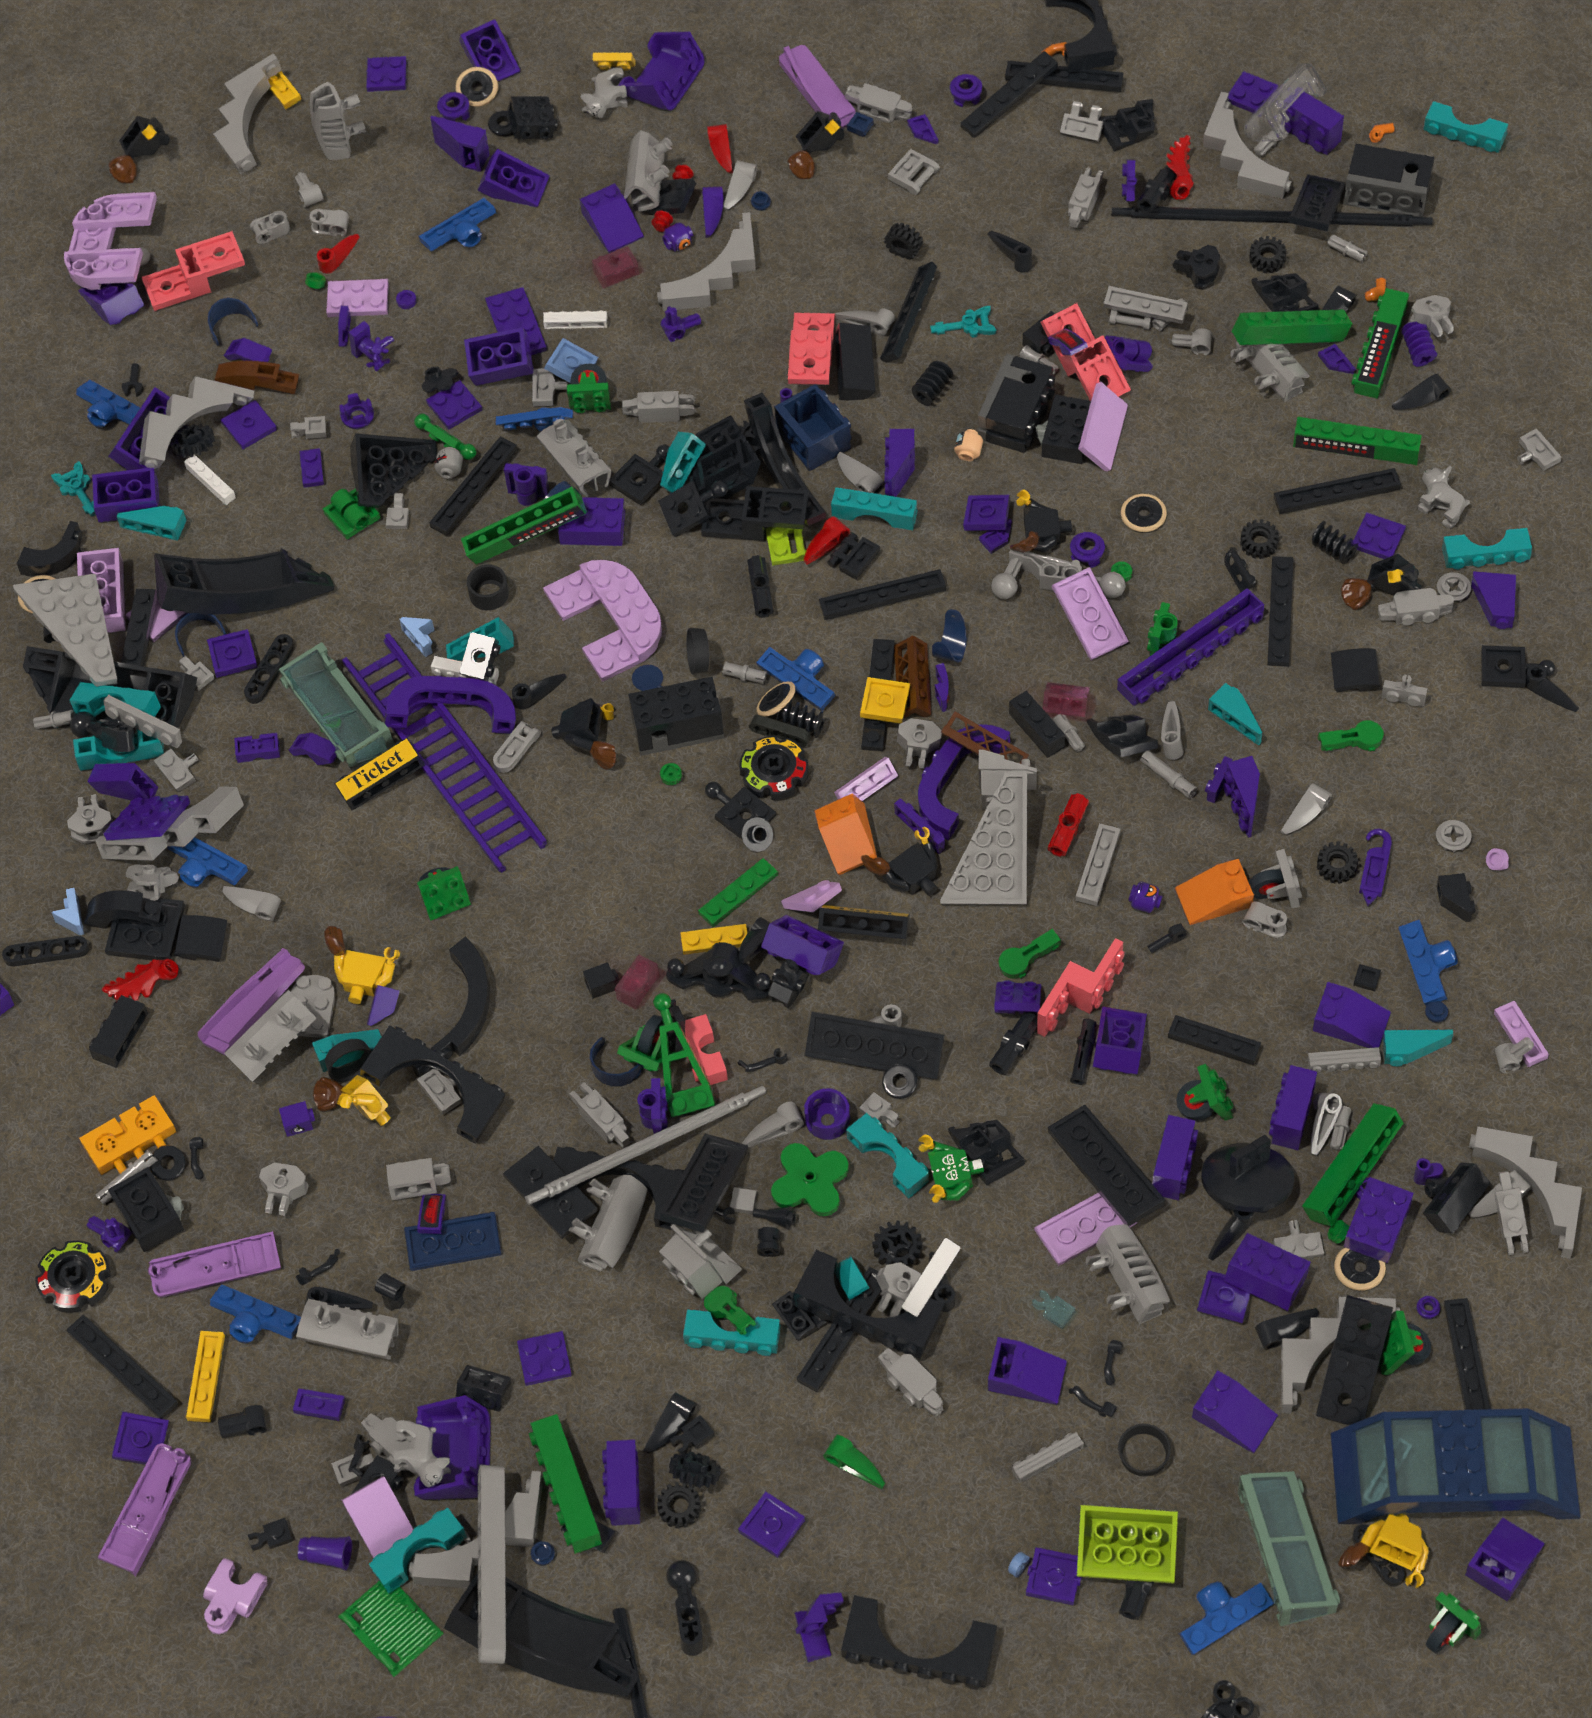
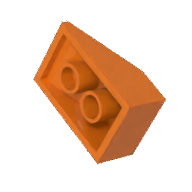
M853 793L815 810L820 833L838 875L864 865L861 860L862 855H868L872 859L877 858L865 804Z
M1239 859L1218 864L1175 887L1189 925L1249 909L1254 898Z

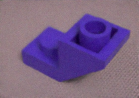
M241 338L231 342L224 357L230 361L242 359L243 361L269 362V356L273 350L246 338Z
M314 733L299 734L288 750L293 756L307 754L317 765L331 764L337 758L335 754L336 749L332 743Z
M841 1592L820 1594L812 1602L795 1629L796 1634L806 1633L807 1635H814L819 1633L820 1629L828 1622L826 1615L835 1613L836 1609L844 1602Z

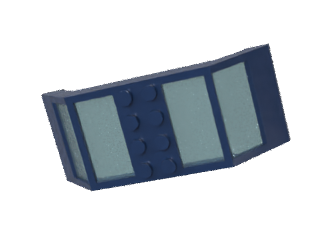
M1528 1408L1382 1412L1331 1433L1338 1525L1362 1524V1522L1389 1513L1536 1510L1555 1517V1519H1580L1570 1427Z

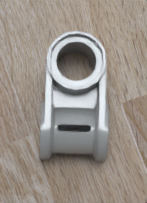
M315 209L310 213L311 230L315 234L334 236L341 234V236H344L347 231L349 215L342 210Z
M275 211L253 220L250 224V229L256 235V242L264 244L288 234L290 225L283 211Z
M1252 902L1243 919L1245 927L1249 929L1252 927L1254 931H1259L1271 937H1282L1287 930L1285 925L1287 922L1286 914L1281 910L1268 907L1260 902Z

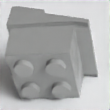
M979 750V787H981L982 810L987 809L1005 772H1027V790H1036L1037 769L1030 767L1029 759H1022L1020 764L1004 759V755Z
M673 1224L670 1227L676 1234L659 1251L664 1258L662 1263L669 1270L672 1277L677 1282L681 1281L684 1284V1288L692 1296L696 1293L701 1299L722 1282L727 1284L742 1270L732 1258L709 1238L712 1234L708 1229H705L704 1233L699 1231L691 1232Z

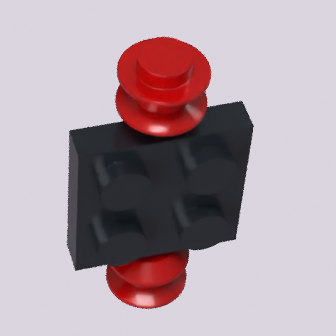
M687 165L676 166L675 172L672 174L673 180L661 181L659 206L647 210L649 214L655 216L651 223L659 232H664L673 223V217L670 214L684 213L697 184L692 178L694 176L693 171Z

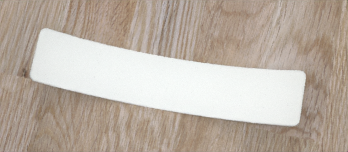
M947 1238L943 1240L903 1303V1309L916 1317L919 1315L959 1252L960 1246Z

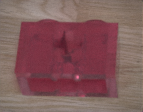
M628 246L592 260L593 273L603 289L639 275L638 262Z
M1047 682L1044 691L1043 710L1048 713L1085 717L1090 688Z
M638 954L615 987L617 1000L636 1010L659 977L658 964Z

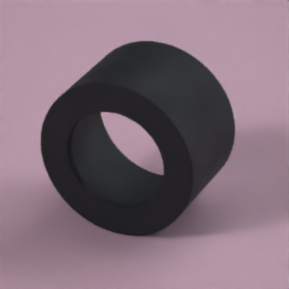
M485 564L474 568L469 573L467 588L470 601L476 608L490 611L498 609L505 604L509 596L506 575L501 568ZM485 584H495L500 588L495 593L488 595L477 593L478 589Z

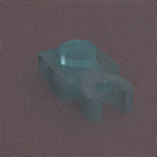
M1040 1290L1039 1296L1044 1301L1038 1302L1033 1299V1307L1038 1310H1045L1043 1317L1063 1329L1075 1314L1076 1308L1058 1296L1051 1300L1046 1291Z

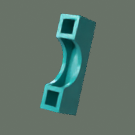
M1433 101L1425 117L1424 130L1430 134L1445 136L1450 140L1465 142L1469 146H1478L1487 151L1499 153L1507 136L1508 123L1489 118L1481 124H1465L1454 116L1451 106Z
M835 487L831 502L832 517L835 516L838 519L851 521L861 515H873L886 520L894 528L913 531L917 517V500Z
M1528 528L1506 530L1504 538L1499 543L1491 546L1477 545L1471 542L1465 534L1445 536L1443 538L1442 551L1446 568L1461 569L1465 566L1481 567L1485 564L1495 563L1496 565H1501L1505 562L1516 561L1521 563L1530 560L1532 545Z
M80 682L70 698L75 714L86 711L94 717L105 711L104 700L108 695L153 717L156 716L161 707L155 692L106 685L95 686L93 683Z
M138 729L134 733L135 749L129 752H118L103 747L102 742L95 736L73 740L75 759L80 771L93 769L95 764L128 763L156 758L164 754V745L161 740L153 736H147Z
M865 1113L846 1129L847 1139L862 1154L869 1151H880L889 1155L896 1164V1169L893 1173V1184L909 1199L929 1182L928 1168L922 1162L918 1163L913 1158L911 1151L907 1147L903 1148L898 1143L894 1134L891 1132L887 1133L876 1117L872 1118L868 1113Z
M687 1309L683 1332L684 1344H688L692 1348L710 1346L718 1351L729 1348L734 1349L738 1353L756 1351L763 1356H769L771 1353L777 1354L781 1329L780 1319L756 1317V1325L754 1327L750 1325L746 1328L747 1333L741 1335L737 1331H726L717 1326L712 1319L711 1313L708 1311Z
M447 1507L436 1512L432 1519L424 1525L421 1524L415 1527L412 1533L404 1539L397 1540L389 1550L376 1555L372 1562L369 1563V1566L388 1594H390L409 1580L408 1565L418 1551L427 1547H440L448 1551L464 1541L468 1536Z

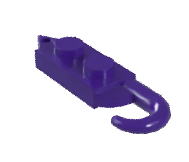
M1373 829L1366 836V840H1370L1373 835H1380L1383 838L1382 847L1371 848L1367 851L1359 890L1367 906L1382 895L1392 845L1390 834L1383 829Z

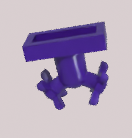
M365 321L349 331L352 355L358 358L364 354L373 360V362L366 364L367 367L374 366V370L379 371V368L390 362L389 358L382 359L380 353L386 354L389 352L385 347L394 341L392 336H386L381 341L379 337H376L374 343L371 339L370 326Z

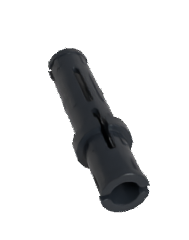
M1083 1019L1081 1033L1077 1037L1076 1043L1078 1048L1070 1082L1073 1084L1083 1085L1085 1082L1089 1055L1095 1042L1093 1036L1097 1023L1092 1019Z

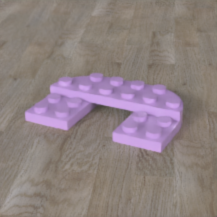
M155 192L107 195L94 200V204L90 205L87 209L83 207L77 213L72 223L74 233L68 252H64V262L70 277L76 284L89 290H100L101 284L136 282L143 256L141 248H110L116 227L150 226L157 200Z
M592 560L580 564V570L543 587V590L563 621L602 603L619 628V630L582 647L583 653L603 682L648 659L658 647L660 637L662 636V627L656 606L636 576L628 568L613 561Z

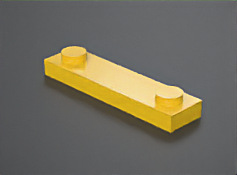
M200 1331L186 1415L187 1421L211 1422L225 1339L224 1332Z

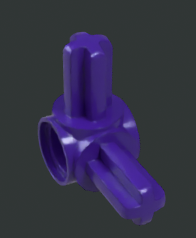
M668 306L665 311V318L662 319L660 325L669 341L674 342L677 338H683L686 329L701 324V318L699 314L695 313L681 319L677 316L676 308Z
M93 1216L89 1218L87 1228L101 1235L102 1243L108 1248L110 1246L114 1248L115 1252H118L132 1235L126 1226L117 1222L113 1217L110 1220L106 1219L104 1222Z

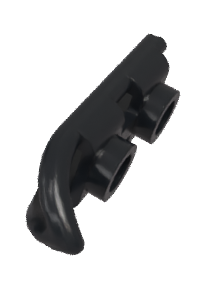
M1230 547L1225 556V566L1239 591L1243 592L1247 588L1254 587L1256 579L1246 570V562L1236 554V548ZM1231 556L1234 560V563L1232 565H1230ZM1237 575H1241L1242 581H1239Z

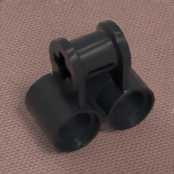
M1222 1680L1217 1682L1213 1688L1212 1700L1214 1704L1206 1710L1201 1718H1253L1254 1704L1247 1697L1235 1699L1234 1685L1229 1681ZM1226 1691L1230 1697L1222 1699L1217 1693ZM1243 1707L1249 1713L1247 1715H1240L1236 1709Z

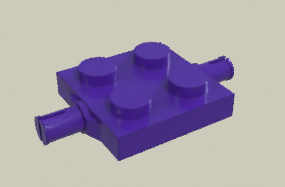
M1126 159V164H1122V176H1126V184H1122V197H1126V201H1135V184L1137 183L1135 160Z

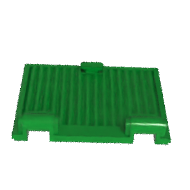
M380 1581L338 1616L380 1663L382 1662L393 1677L444 1634L401 1587L388 1594ZM356 1612L363 1618L360 1623L352 1617ZM393 1652L401 1659L397 1663L389 1657Z

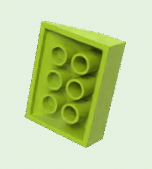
M1081 1505L1077 1577L1174 1583L1178 1512Z

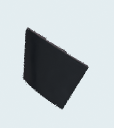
M1153 99L1137 101L1135 107L1118 109L1116 115L1100 117L1098 121L1103 122L1102 132L1114 152L1139 143L1154 133ZM1128 137L1130 141L1121 142L1120 138Z
M1296 273L1271 276L1270 280L1258 281L1257 278L1251 279L1256 292L1271 312L1319 310V305L1307 296V282ZM1305 299L1306 304L1309 306L1299 308L1298 302Z
M1134 714L1108 717L1106 721L1101 722L1095 721L1093 718L1087 719V724L1095 737L1108 750L1119 757L1158 748V740L1146 735L1145 719Z
M998 1120L972 1123L967 1128L955 1129L954 1126L948 1128V1132L960 1150H965L967 1161L981 1159L984 1172L977 1173V1175L986 1185L1025 1165L1024 1158L1011 1145L1010 1133ZM1008 1149L1013 1158L1003 1161L1001 1153Z

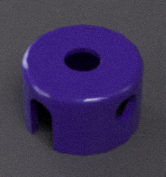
M832 1088L820 1089L813 1092L807 1098L804 1107L805 1124L812 1135L822 1140H832L846 1132L850 1124V1109L847 1098L840 1091ZM831 1114L834 1117V1123L832 1125L822 1124V1116Z

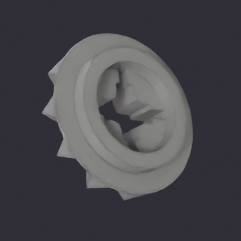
M1451 572L1439 578L1437 590L1439 595L1450 594L1455 598L1454 601L1461 602L1464 598H1468L1471 584L1464 575ZM1458 584L1457 590L1450 592V586L1454 587Z
M1457 820L1445 821L1439 825L1436 831L1438 845L1444 847V850H1452L1453 853L1456 850L1463 851L1470 844L1471 831L1463 822ZM1452 830H1454L1455 836H1457L1455 842L1449 837Z

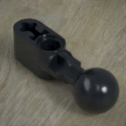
M86 711L78 712L71 718L70 729L78 738L94 735L102 742L103 747L118 752H129L135 749L132 726L117 721L97 722L96 718Z
M678 1560L669 1566L666 1578L668 1584L677 1590L678 1598L675 1600L682 1651L686 1655L695 1656L703 1649V1636L697 1600L691 1591L697 1580V1571L689 1561ZM685 1617H693L692 1620H684ZM693 1633L694 1641H690L689 1634Z

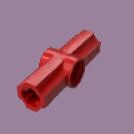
M1078 793L1071 794L1064 812L1059 816V823L1048 845V851L1055 856H1066L1073 838L1078 833L1079 824L1089 804V800L1084 795Z

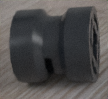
M774 1227L758 1229L757 1238L760 1241L757 1245L758 1255L762 1257H776L780 1254L778 1241L780 1240L781 1232L779 1229Z

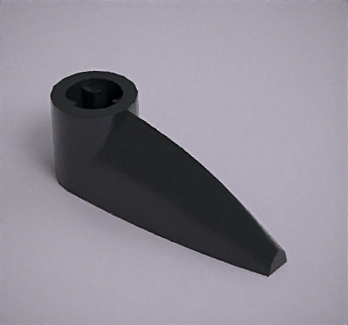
M995 231L987 233L995 245L1014 261L1015 270L1027 272L1032 269L1031 247Z
M1338 285L1322 310L1349 311L1356 300L1357 294Z
M1433 374L1394 402L1392 409H1410L1425 405L1434 400L1440 401L1449 395L1451 388L1439 374Z
M1532 665L1528 668L1526 688L1556 705L1574 712L1578 711L1579 707L1559 686L1546 678L1547 672L1543 666Z
M563 673L550 676L529 686L524 683L515 685L512 689L515 707L525 710L536 704L558 687L567 678L566 675Z
M759 917L754 922L751 930L742 941L739 951V960L742 964L765 950L761 946L770 922L762 917Z
M1233 1210V1215L1227 1221L1208 1255L1210 1260L1213 1261L1243 1235L1253 1222L1254 1212Z
M935 1252L929 1253V1262L935 1255ZM946 1273L932 1293L934 1300L944 1304L943 1312H949L955 1306V1291L950 1286Z
M312 1287L309 1289L305 1305L308 1299L326 1302L331 1306L335 1304L339 1305L340 1308L348 1307L354 1311L356 1309L361 1311L372 1309L373 1302L361 1297L323 1287Z
M1313 1308L1279 1316L1256 1325L1255 1330L1263 1349L1269 1350L1282 1344L1283 1338L1291 1339L1303 1332L1310 1325V1319L1318 1316V1309Z
M675 1392L643 1449L644 1452L650 1453L673 1438L686 1421H689L696 1409L697 1403Z

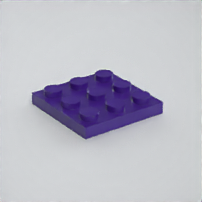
M178 795L162 798L155 796L149 799L135 798L130 801L125 810L120 812L117 819L103 833L106 841L161 837L188 807L190 800L188 796Z

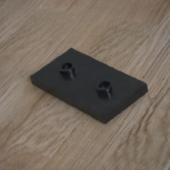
M1307 174L1289 217V223L1328 232L1346 183Z
M537 1146L506 1170L503 1176L525 1199V1196L544 1188V1185L564 1177L566 1174ZM576 1185L553 1197L547 1196L530 1204L561 1239L570 1233L569 1228L574 1227L571 1224L574 1219L578 1218L584 1222L597 1212L595 1205Z

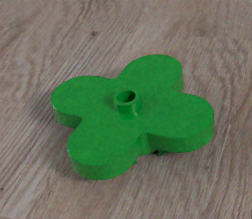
M793 1143L786 1146L781 1153V1165L786 1175L777 1179L772 1185L771 1194L773 1202L779 1207L792 1206V1208L800 1203H804L818 1216H829L835 1213L840 1201L839 1194L833 1185L843 1180L848 1174V1160L845 1155L838 1151H828L819 1157H814L803 1144Z

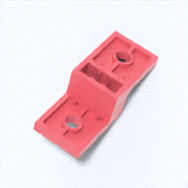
M231 231L176 249L179 265L141 278L153 310L156 311L211 293L207 277L244 266L245 262ZM218 252L224 253L222 256H215ZM165 286H171L168 290L162 289Z
M1077 303L1040 322L1048 337L1063 330L1064 326L1067 325L1087 343V348L1072 356L1062 354L1059 346H1052L1067 376L1074 373L1077 374L1090 401L1092 400L1095 385L1099 383L1100 376L1107 378V387L1118 397L1131 390L1104 336L1097 339L1094 338Z
M794 313V324L790 339L788 384L829 385L833 354L834 313ZM804 365H810L813 367L807 368Z
M1115 938L1095 972L1074 962H1069L1038 1012V1034L1045 1037L1049 1031L1053 1032L1058 1022L1057 1017L1059 1014L1063 1015L1068 1004L1091 1014L1094 1008H1099L1103 1000L1102 994L1104 991L1108 992L1111 989L1114 981L1112 978L1115 973L1119 975L1123 969L1124 962H1122L1125 952L1123 951L1122 941Z

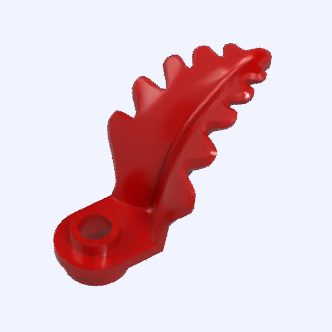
M1186 135L1184 138L1180 137V142H1174L1175 148L1170 147L1173 155L1167 153V158L1171 162H1166V164L1177 175L1170 188V194L1176 200L1185 199L1194 184L1192 181L1193 176L1188 171L1190 165L1187 163L1189 159L1187 153L1190 152L1188 146L1191 144V137L1189 135Z
M153 959L149 964H138L135 967V973L126 972L125 979L118 977L116 982L110 981V984H105L102 991L107 993L109 997L114 995L115 1000H118L121 995L128 998L130 995L133 1000L137 1001L141 993L145 998L149 997L158 980H174L178 975L179 968L176 962L171 959Z

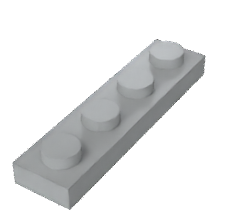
M1109 286L1104 307L1183 324L1188 302Z
M110 695L105 698V712L110 718L124 722L126 725L142 731L147 736H153L161 740L166 745L178 748L182 743L180 729Z
M1099 823L1075 901L1097 906L1120 836V828Z

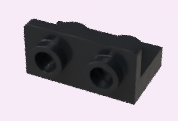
M466 1365L457 1381L456 1397L466 1395L485 1408L499 1412L502 1407V1398L510 1386L511 1377Z

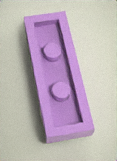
M884 757L834 793L838 800L853 793L863 801L896 778L898 774L889 758Z
M1515 1001L1494 1010V1015L1513 1044H1517L1525 1037H1529L1534 1042L1532 1049L1523 1055V1060L1527 1067L1548 1059V1052Z

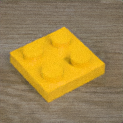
M593 53V62L596 67H600V70L608 71L611 67H622L623 71L631 70V67H635V58L632 53Z
M868 677L860 717L903 723L910 683Z

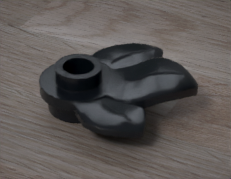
M437 366L431 367L425 371V381L422 384V389L426 393H430L434 389L438 391L449 390L454 385L451 378L455 377L459 372L453 368L440 370Z

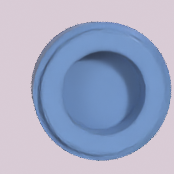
M1023 1552L1016 1554L1009 1565V1573L1019 1577L1028 1566L1030 1557Z

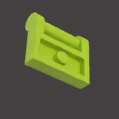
M765 528L772 566L804 561L806 550L802 529ZM794 533L797 552L792 554L788 534Z

